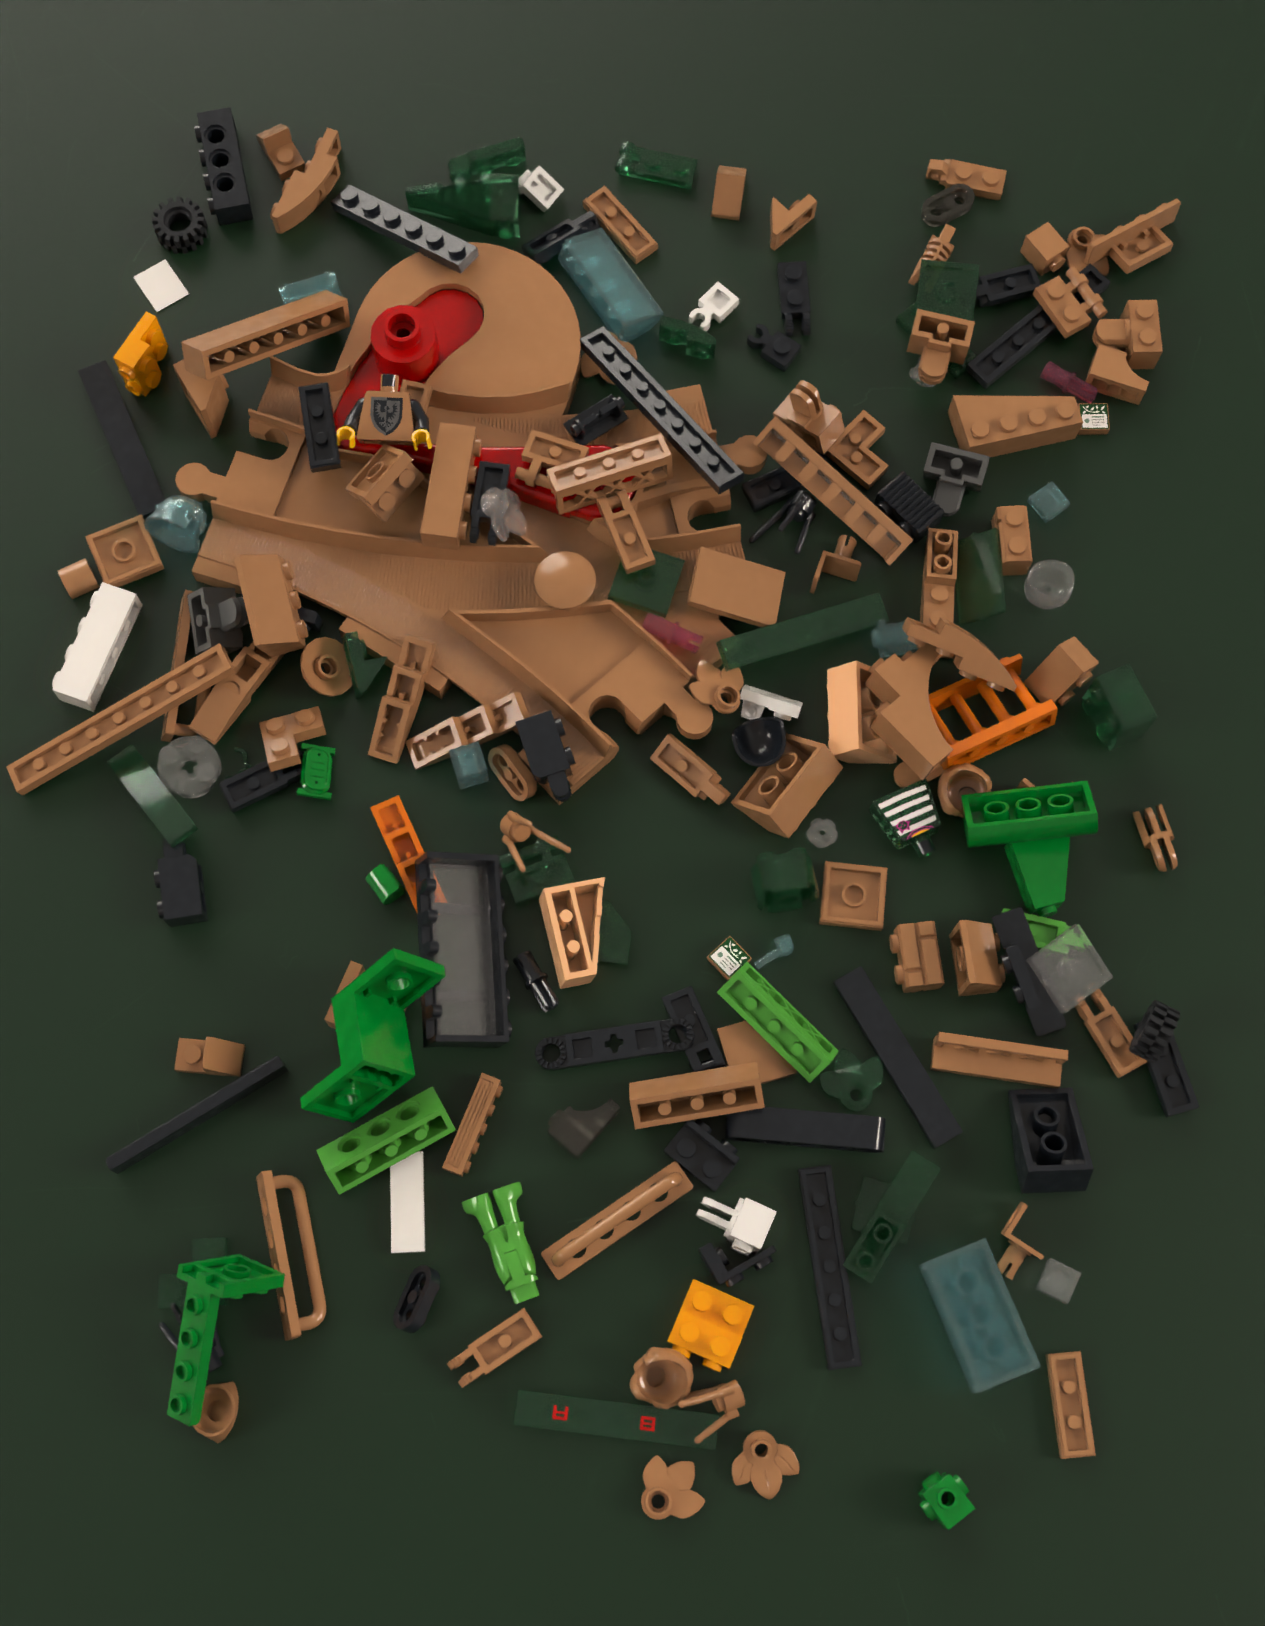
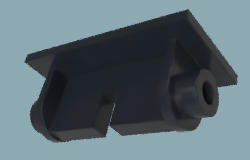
M611 394L563 423L575 443L587 445L628 420V416L622 409L625 407V402L620 396L615 398Z

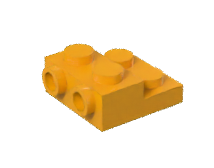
M147 311L113 357L119 369L118 372L123 377L126 389L136 396L141 394L147 396L151 389L158 386L162 372L157 362L165 357L168 348L157 317Z
M693 1279L667 1342L673 1345L671 1349L680 1352L688 1359L691 1353L704 1358L702 1365L720 1373L722 1367L730 1369L754 1305Z

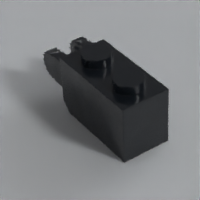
M551 710L516 721L515 723L535 781L543 785L549 783L553 796L558 802L569 801L572 790L570 789L567 777L573 775L570 766L576 763L570 746L563 747L560 737L565 736L566 733L560 717L554 719Z
M175 833L167 834V837L163 840L164 843H162L164 845V858L157 859L158 869L154 870L155 885L157 889H161L162 900H157L160 919L164 918V921L170 927L208 921L202 867L194 857L187 854L186 844L183 843L178 835Z

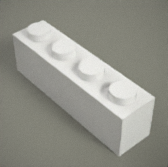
M102 582L99 590L93 593L90 600L91 608L87 616L83 617L78 625L76 640L74 644H70L65 654L66 661L61 671H58L53 678L52 690L59 700L94 712L143 606L136 593Z

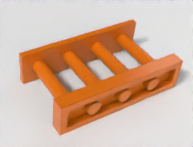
M1020 653L999 660L1017 685L1014 692L1026 708V711L1015 716L1009 715L993 689L986 685L988 681L979 677L975 681L964 678L929 694L930 706L935 722L945 740L953 748V751L941 764L944 770L956 764H970L1055 725L1058 708L1052 699L1044 703H1037L1018 676L1021 674L1023 661ZM980 693L999 723L989 728L982 727L965 702V699ZM953 705L972 735L961 741L955 740L937 712Z

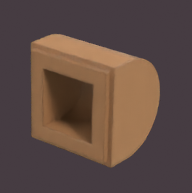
M86 558L57 570L71 599H75L100 587Z

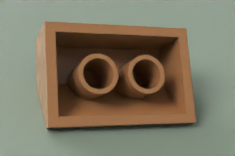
M278 554L234 556L255 647L271 657L305 648V638L308 637V630L304 620L299 618L298 609L301 608V601L297 591L292 589L291 580L294 579V572L290 562H286Z
M786 733V747L781 758L772 765L758 767L731 803L769 832L790 838L810 810L817 804L823 793L834 782L843 766L825 744Z

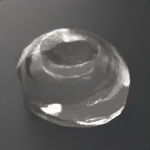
M1048 559L1036 563L1025 579L1024 592L1026 598L1030 603L1042 609L1052 610L1061 607L1069 600L1074 589V573L1070 566L1059 560Z

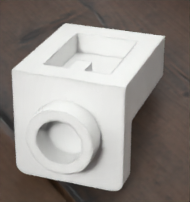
M539 165L534 171L530 172L527 169L517 180L520 186L514 193L518 197L524 193L545 212L564 189Z

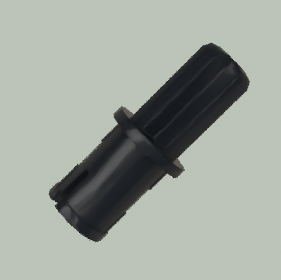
M528 950L519 954L518 958L513 959V962L526 982V989H531L544 1012L554 1010L558 1006L559 1000L547 981V973H543L539 968L531 951Z

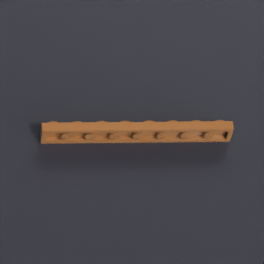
M218 643L6 766L16 792L25 795L236 673L225 648Z

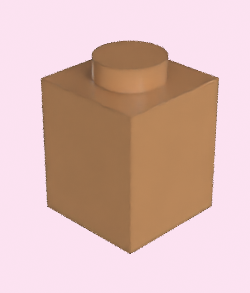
M1047 222L1026 235L1020 252L1030 264H1033L1035 270L1043 276L1050 270L1055 272L1064 265L1070 246L1052 225Z

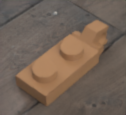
M930 159L926 178L940 181L939 184L945 186V190L999 201L1002 196L1007 171L957 160Z
M671 733L667 734L650 757L654 763L695 798L700 797L706 800L709 797L716 804L720 805L731 795L728 790L719 784L722 778L717 772Z

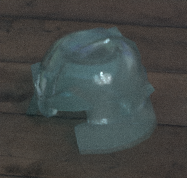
M173 495L160 502V504L155 505L156 510L144 521L145 529L150 535L172 549L186 553L198 552L200 546L199 535L203 534L209 525L206 523L207 514L203 509L202 503L183 495Z

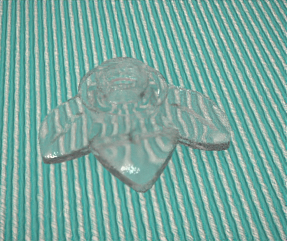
M497 487L488 489L481 497V506L484 513L491 517V525L498 538L505 542L509 536V531L518 536L525 535L526 520L523 513L519 511L521 501L516 493L510 489L500 490Z

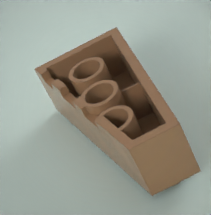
M953 395L948 409V416L959 449L986 455L990 458L1076 439L1083 424L1075 396Z

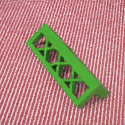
M748 962L717 991L809 1083L832 1062L839 1052Z

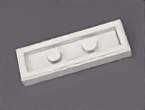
M420 1151L390 1167L392 1254L425 1252L424 1153Z

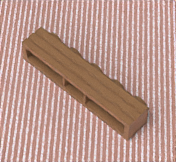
M481 1073L442 1166L443 1170L463 1177L464 1173L468 1174L472 1164L469 1161L471 1155L477 1153L480 1145L477 1142L480 1135H484L488 1124H485L488 1116L491 1117L494 1112L495 1105H493V1102L502 1093L503 1086H501V1080Z

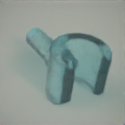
M789 934L774 939L777 949L754 962L757 969L773 959L788 956L793 952L794 946Z

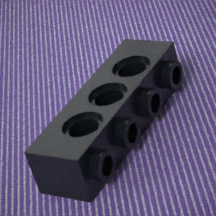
M231 107L197 113L199 125H195L194 129L197 142L203 144V149L198 151L202 167L207 166L208 173L203 174L206 190H211L212 197L207 198L211 215H217L220 226L254 220Z

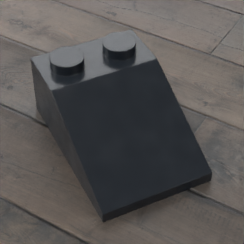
M1073 1088L1009 1090L1008 1099L1014 1160L1021 1193L1086 1191L1094 1168Z

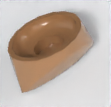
M233 1381L206 1386L201 1419L198 1424L193 1426L198 1433L216 1443H220L227 1437L237 1417L239 1397L236 1384Z

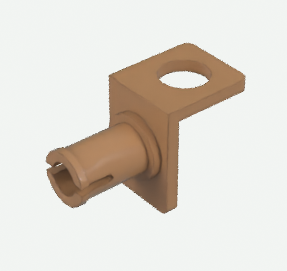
M841 535L838 538L834 553L823 550L810 593H815L821 572L854 582L857 580L862 563L851 559L854 548L857 545L855 538L850 536L848 545L845 546L848 535Z
M1023 1202L1018 1204L1001 1231V1234L1009 1239L1007 1242L1010 1245L994 1267L995 1270L1010 1280H1013L1014 1275L1027 1255L1031 1256L1033 1254L1041 1260L1044 1258V1255L1011 1234L1028 1207Z

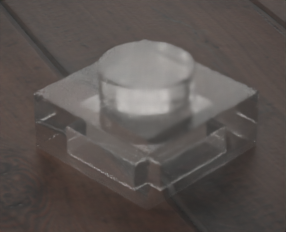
M1049 1258L1035 1289L1064 1304H1068L1081 1273Z

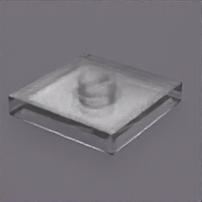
M1079 924L1071 926L1027 959V962L1060 1013H1067L1113 978Z

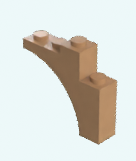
M925 643L924 647L918 645V650L915 653L909 650L901 658L894 653L886 660L883 658L878 659L868 670L871 675L865 683L883 703L874 712L877 718L870 728L921 780H924L938 768L953 751V748L941 734L930 706L928 693L930 671L935 658L940 653L935 651L936 646Z

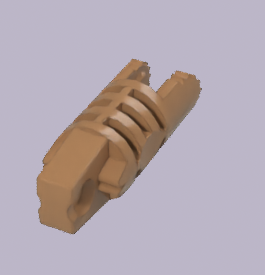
M946 224L939 237L931 236L924 254L917 263L908 283L914 286L919 281L922 273L925 276L931 277L927 281L924 291L929 294L932 293L945 263L955 247L949 242L956 228Z

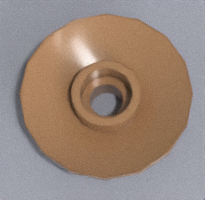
M328 637L316 638L305 646L301 654L300 668L303 678L310 688L321 695L329 697L342 695L351 688L355 680L356 667L353 656L346 646ZM321 666L325 668L326 673L323 672Z

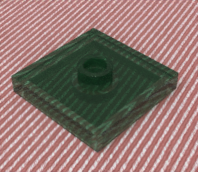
M922 259L915 316L917 309L973 321L980 265Z
M652 550L655 557V565L626 574L620 561L608 599L666 618L685 560Z

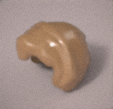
M969 763L956 764L945 769L940 776L937 789L943 812L963 818L961 795L991 792L992 781L990 776L982 769Z
M651 1347L646 1354L635 1362L633 1367L635 1374L631 1377L629 1385L636 1399L647 1401L650 1404L653 1403L655 1408L667 1410L676 1406L690 1393V1387L694 1379L693 1365L680 1352L670 1348Z

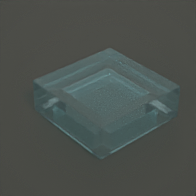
M1053 481L1029 496L1027 500L1045 523L1067 509L1071 503Z

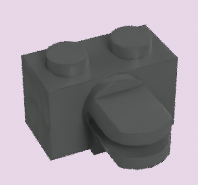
M934 442L931 443L923 471V478L936 481L937 484L932 500H935L936 504L943 508V517H950L958 512L965 489L981 492L990 459L989 456Z
M202 587L187 595L195 654H201L218 643L225 648L227 654L243 648V631L240 627L248 624L249 620L243 597L236 598L235 588Z

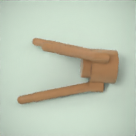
M510 810L500 822L501 832L505 834L502 842L507 845L521 872H525L526 868L514 842H523L529 838L530 834L566 853L571 852L570 847L532 826L531 821L523 818L516 812Z
M736 1380L690 1392L686 1398L678 1403L680 1408L712 1400L718 1413L721 1411L725 1412L723 1416L694 1438L696 1444L710 1436L729 1420L739 1416L738 1408L745 1406V1399Z

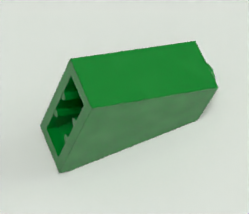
M1070 837L1009 843L1004 846L1028 914H1038L1041 917L1054 915L1065 901Z

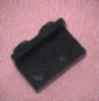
M696 1119L695 1122L693 1120L685 1121L682 1128L663 1152L715 1193L739 1162L740 1158L735 1155L738 1150L725 1139L719 1142L711 1136L712 1129L700 1119Z

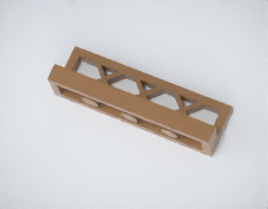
M662 433L546 469L559 515L595 504L597 498L615 496L617 491L623 489L629 493L674 478L672 455ZM664 466L665 470L651 473L655 468ZM635 476L631 481L622 482L626 477ZM606 485L603 490L593 491L598 486ZM577 494L574 499L563 502L564 497Z
M939 1032L933 1038L930 1070L1059 1088L1062 1064L1068 1060L1069 1050Z

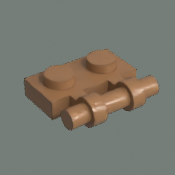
M1075 267L1070 268L1065 273L1071 282L1065 284L1060 276H1057L1038 286L1033 292V296L1064 338L1088 327L1091 322L1088 314L1092 311L1098 319L1104 317L1108 312L1102 304L1104 300L1098 293L1095 294L1088 285L1089 280L1084 274H1080ZM1079 292L1085 302L1079 304L1073 294Z
M532 429L522 453V461L531 463L529 470L518 466L515 478L525 481V485L531 487L538 485L551 489V493L554 494L547 475L540 473L541 468L549 469L587 457L589 447Z

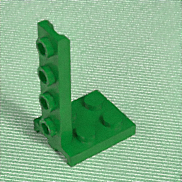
M241 1254L178 1265L177 1278L188 1282L168 1402V1416L189 1427L198 1424L201 1419L220 1298L241 1299L244 1294H266L270 1289L283 1287L284 1273Z

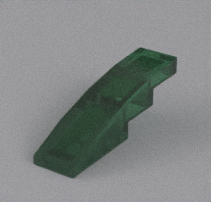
M133 744L107 761L172 848L198 830L194 822Z

